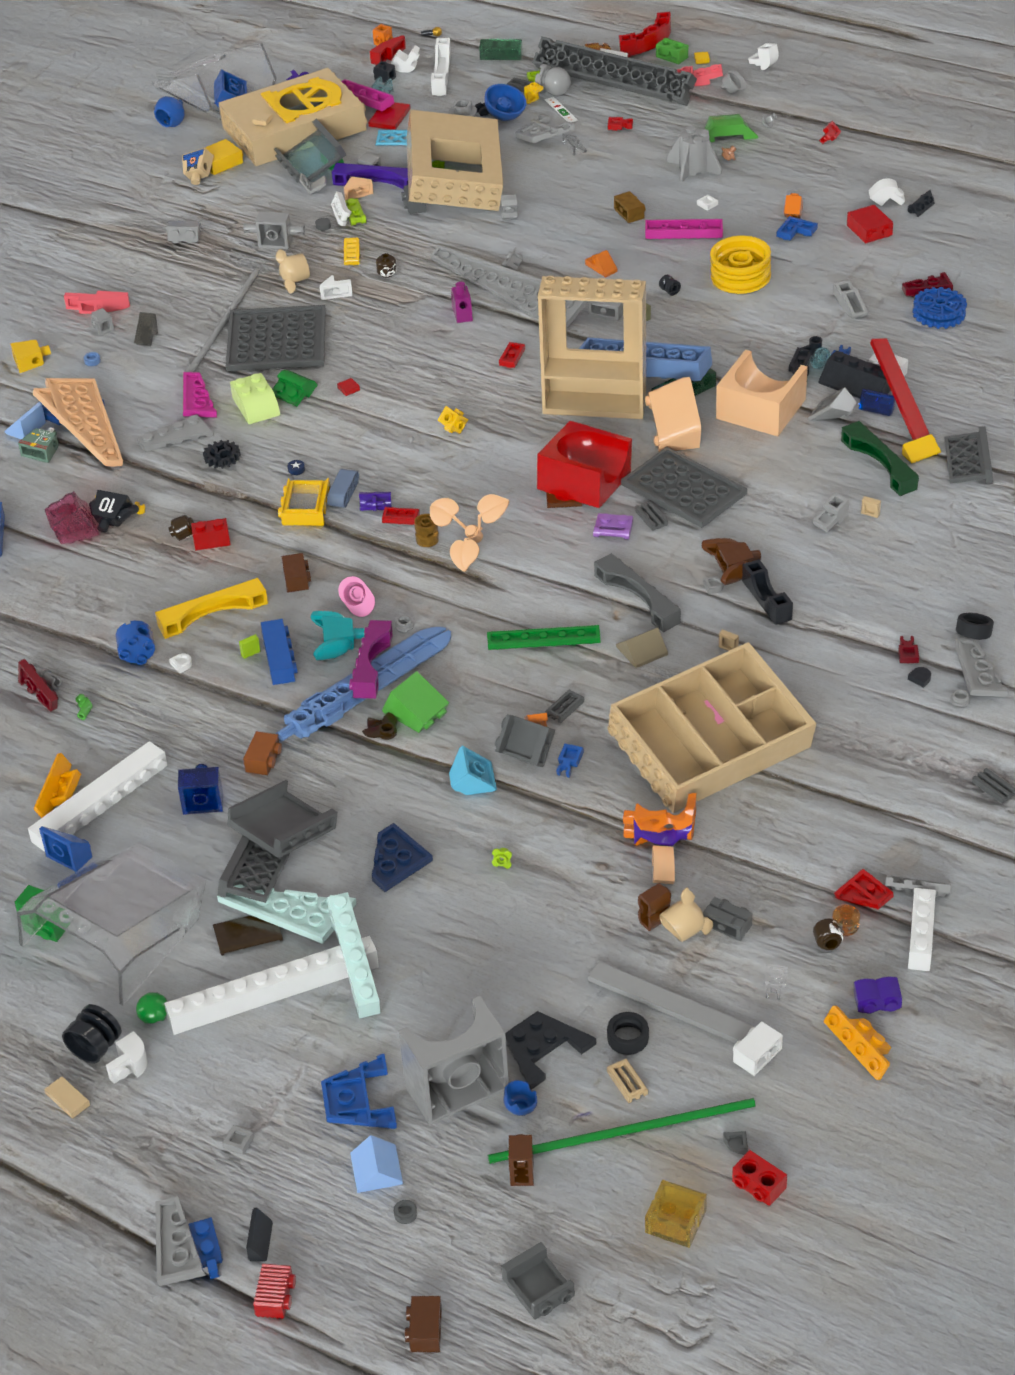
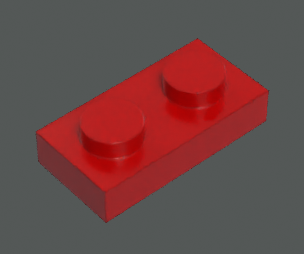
M509 342L499 359V366L515 368L525 351V344Z

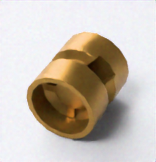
M430 514L417 516L414 521L417 544L421 547L436 545L439 542L438 526L433 523Z

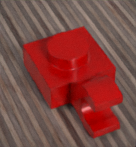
M831 121L823 129L825 134L819 141L822 144L829 140L833 141L842 131Z

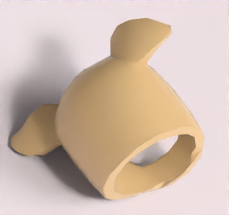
M282 249L277 251L276 260L279 263V273L285 281V288L291 294L296 289L295 282L310 277L308 263L303 254L287 256L286 252Z
M688 887L682 891L680 901L674 903L660 914L662 925L681 942L694 936L699 931L707 935L713 927L712 920L704 917L702 910L694 902L695 895Z

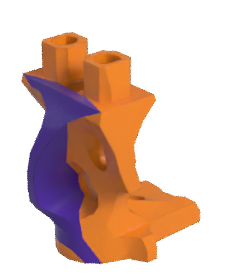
M697 793L688 794L686 807L678 815H672L667 810L649 811L638 803L636 804L635 811L624 810V838H633L634 845L636 846L648 841L658 845L673 846L679 840H692L694 836ZM667 824H672V825H673V827H671V828H666V827H664V826L667 825Z

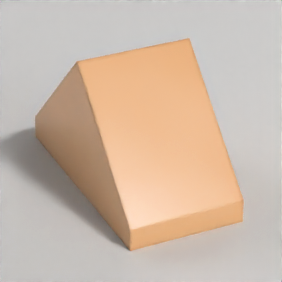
M351 177L344 187L345 200L373 194L372 180Z

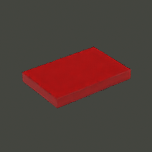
M394 102L393 105L384 111L377 110L368 122L369 127L396 130L411 109L410 104Z

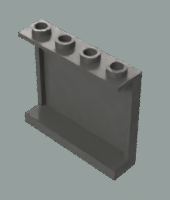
M287 780L228 808L227 825L277 858L336 829L338 812L334 809L321 813L287 792Z

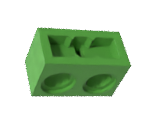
M664 38L656 44V57L680 64L688 58L689 45Z

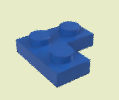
M789 216L777 230L776 237L791 240L796 233L812 236L818 229V223Z

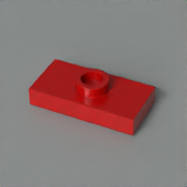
M385 507L382 523L414 525L415 518L420 515V510Z

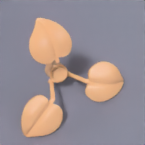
M495 494L484 496L477 505V509L480 512L478 515V527L476 525L466 526L455 516L459 511V506L450 498H441L431 504L430 517L435 525L440 527L447 526L454 519L465 529V535L468 538H465L464 541L456 540L450 548L452 561L463 572H466L479 554L477 543L483 538L481 517L485 523H493L498 520L509 505L507 498Z

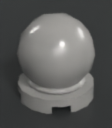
M542 64L539 67L541 68L540 73H537L535 82L543 86V90L539 93L548 92L553 96H561L568 91L571 85V78L565 69L561 67L552 68L547 64Z

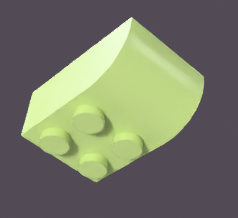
M262 373L238 378L230 382L232 398L248 424L280 416L275 394Z

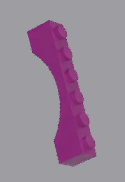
M370 620L368 627H365L364 637H362L361 641L362 647H359L358 652L359 658H356V668H353L352 673L353 679H350L349 683L350 690H353V698H377L379 690L378 672L372 667L371 663L379 653L391 646L393 638L392 621Z

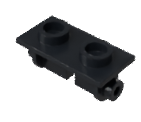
M928 190L913 204H910L907 211L909 213H916V216L919 217L935 203L931 190Z

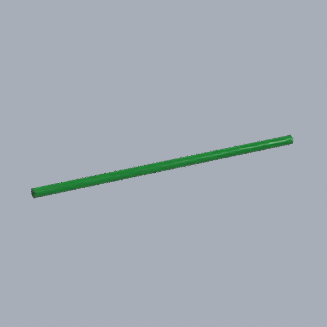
M754 1098L535 1144L533 1145V1154L755 1107L756 1104ZM509 1150L488 1155L489 1164L509 1160Z

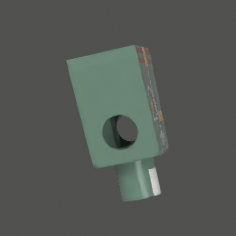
M52 427L48 428L47 431L38 428L31 431L18 442L21 456L49 463L59 446L57 431Z

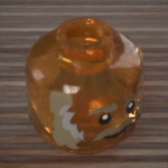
M847 904L839 905L834 909L832 919L836 920L840 926L843 936L855 934L860 924L858 909Z

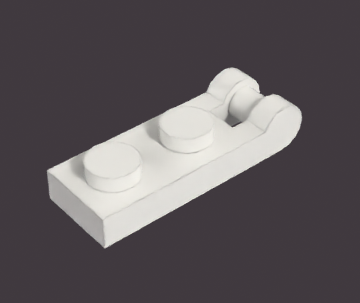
M336 191L331 206L338 224L346 226L347 218L350 217L351 211L346 206L342 193Z

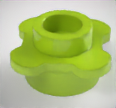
M495 848L492 851L494 855L492 865L510 868L512 865L510 862L512 852L506 848Z

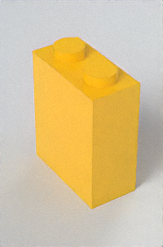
M227 139L204 147L214 155L210 173L213 175L243 163L242 150Z

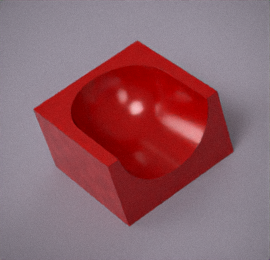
M570 420L537 454V489L600 508L621 485V479L631 473L632 438Z

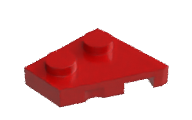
M862 869L834 892L835 898L838 900L878 910L894 897L893 892L865 869Z

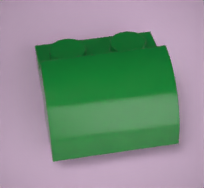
M283 370L277 375L279 380L272 390L276 398L297 407L304 397H310L318 385L309 378L290 370Z

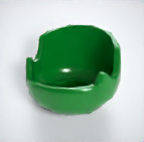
M149 992L143 995L136 1005L138 1018L145 1024L164 1021L167 1014L164 1003L168 1002L167 999L158 992Z

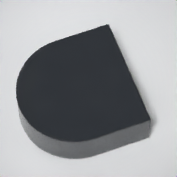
M917 667L908 674V680L924 688L931 680V671L925 667Z

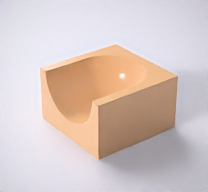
M745 350L717 385L716 419L779 436L806 400L807 366L801 365L788 381L774 380L764 375L757 368L752 358V351Z

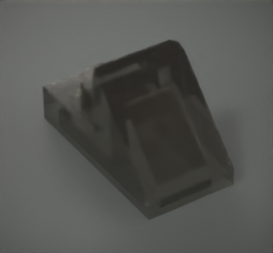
M140 312L134 343L136 345L151 346L153 335H158L156 314Z

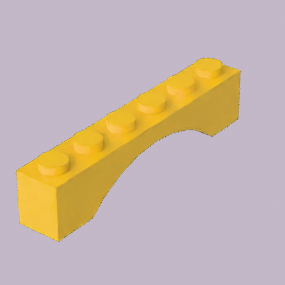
M255 578L155 612L157 626L165 639L181 634L194 621L212 612L226 609L251 610L268 604L266 589L259 578Z

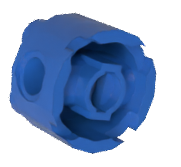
M134 620L130 621L131 624L127 625L124 623L116 632L119 658L129 663L143 665L155 651L151 627L143 621Z

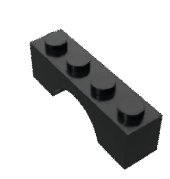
M760 559L743 564V583L773 623L778 625L791 621L793 602L785 592L777 594L770 583L768 570Z

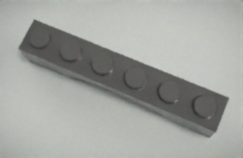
M610 553L594 562V576L605 585L625 589L640 597L650 610L651 623L658 627L659 630L665 632L681 623V609L679 606L672 603L665 595L656 590L654 586H651L643 577L635 573L632 568L624 564L621 559Z

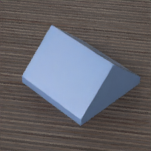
M39 401L4 432L18 439H23L34 429L41 428L46 423L42 403Z
M370 1135L350 1153L357 1193L403 1185L395 1144Z

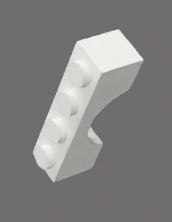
M914 888L908 969L930 971L936 890Z

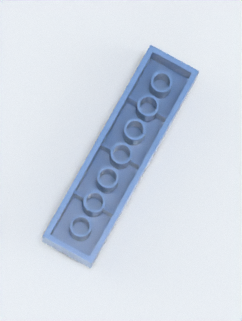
M588 337L579 349L624 351V340ZM646 342L647 378L660 377L662 379L674 378L678 380L683 377H690L692 381H701L712 366L710 346Z

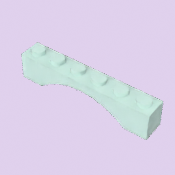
M346 892L327 897L328 910L344 957L359 1019L380 1014V1001L349 894Z

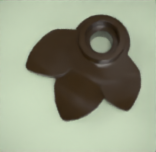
M390 712L382 720L368 718V728L364 729L362 733L369 738L380 737L384 740H390L397 735V718Z

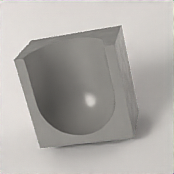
M480 995L472 998L473 1024L465 1033L457 1038L439 1042L428 1041L417 1037L407 1027L399 1030L405 1087L429 1125L503 1092L509 1083L505 1031Z

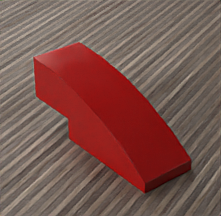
M405 36L392 38L374 47L370 51L371 64L377 65L381 61H392L398 50L403 51L406 49Z

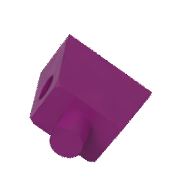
M457 282L455 284L456 287L451 288L452 309L457 323L473 321L471 297L468 287L464 282Z

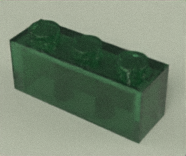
M481 39L479 46L480 60H521L523 53L522 39Z

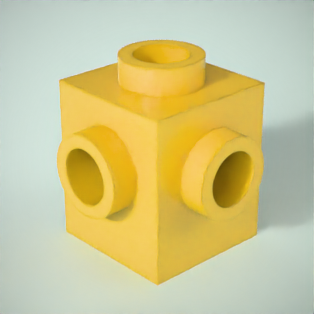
M445 406L437 421L445 426L444 429L450 433L455 431L460 434L469 419L463 416L464 412L457 408L454 410Z

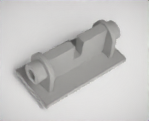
M517 247L514 248L513 252L509 251L501 266L517 270L523 260L522 255L515 252Z

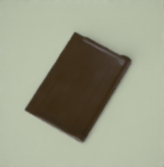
M252 915L213 924L221 956L224 953L277 940L283 941L279 926Z

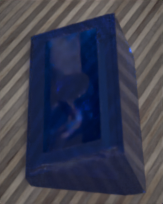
M862 389L859 402L860 410L885 416L892 415L895 408L893 395Z

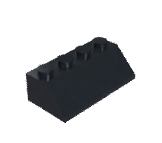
M835 351L827 359L818 381L819 384L837 391L845 387L852 396L875 405L891 391L880 366L839 351Z

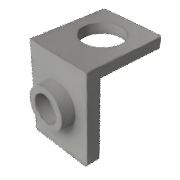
M301 173L300 183L309 194H312L326 186L327 177L323 176L310 183L305 175Z

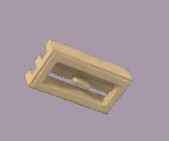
M627 1059L607 1067V1073L628 1103H631L633 1098L636 1100L640 1099L642 1094L643 1096L648 1095V1089ZM622 1066H624L632 1080L635 1082V1084L639 1088L638 1090L635 1089L628 1076L624 1073V1071L621 1068ZM615 1070L618 1072L624 1083L621 1081Z

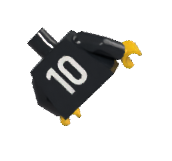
M97 490L95 499L89 503L91 515L99 523L97 529L104 533L108 531L109 526H121L122 522L135 513H145V504L140 505L136 501L133 505L128 495Z

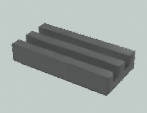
M514 77L507 85L524 92V87L532 82Z
M651 501L647 502L648 505L643 503L641 507L635 506V512L652 531L668 525V520Z
M569 689L545 713H547V717L551 715L553 720L558 719V722L562 723L584 703V697Z
M985 768L983 773L979 772L978 776L972 777V783L1000 803H1004L1015 795V788L988 768Z

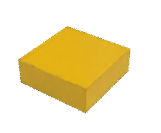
M708 52L694 53L696 64L710 63Z

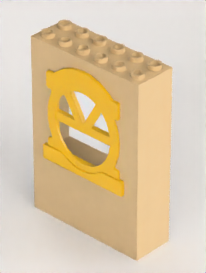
M329 68L219 102L223 129L255 166L277 160L275 157L277 153L274 148H277L284 154L314 133L316 128L312 121L316 118L336 140L367 130L364 103H361L358 97ZM310 102H323V103L320 104V105H318V106H316V107H314ZM300 104H304L308 108L306 110L287 109ZM258 112L272 114L273 118L267 126L253 124V118ZM309 142L294 154L314 148L315 146L312 142Z

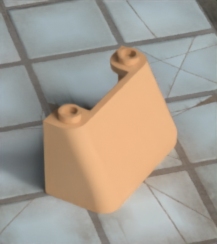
M690 377L680 378L648 392V396H645V404L653 412L657 430L656 436H654V445L658 446L659 452L665 447H669L674 451L700 448L701 422Z

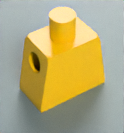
M37 340L10 343L19 373L42 366L44 364L43 356L51 355L49 345L39 347Z

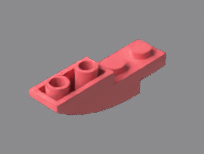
M714 64L697 70H693V66L677 69L679 73L681 71L692 73L697 78L694 86L709 85L710 79L723 76L721 64Z
M97 291L96 294L66 292L64 295L66 309L79 310L80 314H92L91 312L101 308L106 312H113L130 307L128 292Z

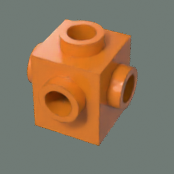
M380 24L373 29L374 45L378 46L393 38L392 27Z

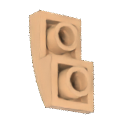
M653 845V883L674 884L675 862L673 847Z

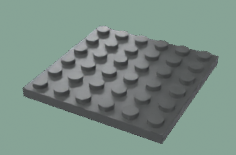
M309 305L230 310L226 371L236 372L241 370L252 371L258 369L324 366L326 306Z

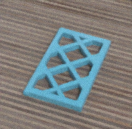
M378 130L375 145H407V139H403L407 136V130Z

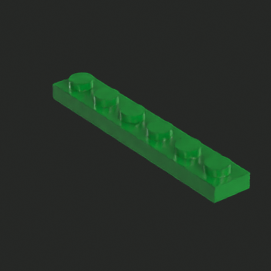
M599 625L487 632L488 650L601 643Z

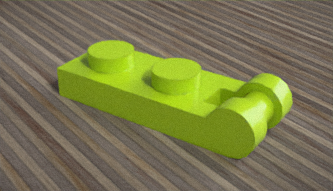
M358 198L345 200L346 206L351 211V215L348 217L351 226L356 225V223L365 224L366 216L362 211Z

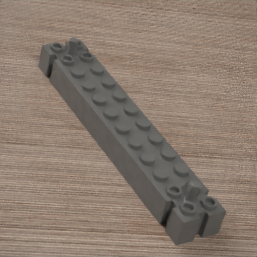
M541 36L538 45L540 51L535 53L532 62L537 68L542 64L550 65L552 68L561 67L569 73L570 77L669 102L674 100L677 104L685 106L688 105L691 97L689 90H693L697 80L689 72L681 71L679 73L673 68L559 40L554 42L551 38Z

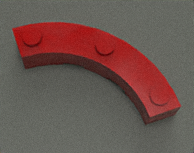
M657 13L655 23L644 28L642 33L635 35L634 32L619 35L620 52L628 53L627 57L629 58L632 55L655 49L656 44L664 38H668L671 33V13Z

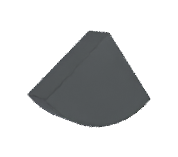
M746 1131L723 1132V1140L730 1150L742 1155L748 1152Z

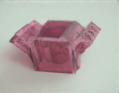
M74 491L64 495L62 499L51 503L44 509L50 527L55 532L61 545L72 544L76 541H83L84 539H91L100 535L89 510L90 507Z

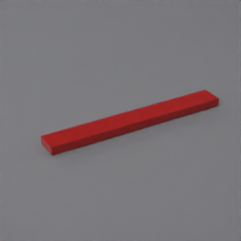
M887 338L872 339L870 344L912 439L916 440L930 435Z

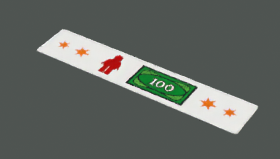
M554 97L545 99L567 122L578 121Z

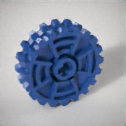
M932 287L931 289L926 288L924 292L920 291L918 295H915L913 317L916 318L917 322H922V325H929L930 328L936 327L940 329L944 327L947 329L949 326L955 327L956 324L959 325L961 321L965 320L967 302L962 294H958V291H951L950 288L944 289L939 287L936 289Z

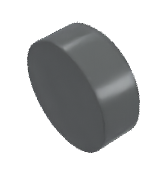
M317 219L315 221L316 229L320 231L328 230L331 227L330 219Z
M401 1200L395 1204L393 1211L397 1222L409 1224L417 1218V1207L414 1202Z

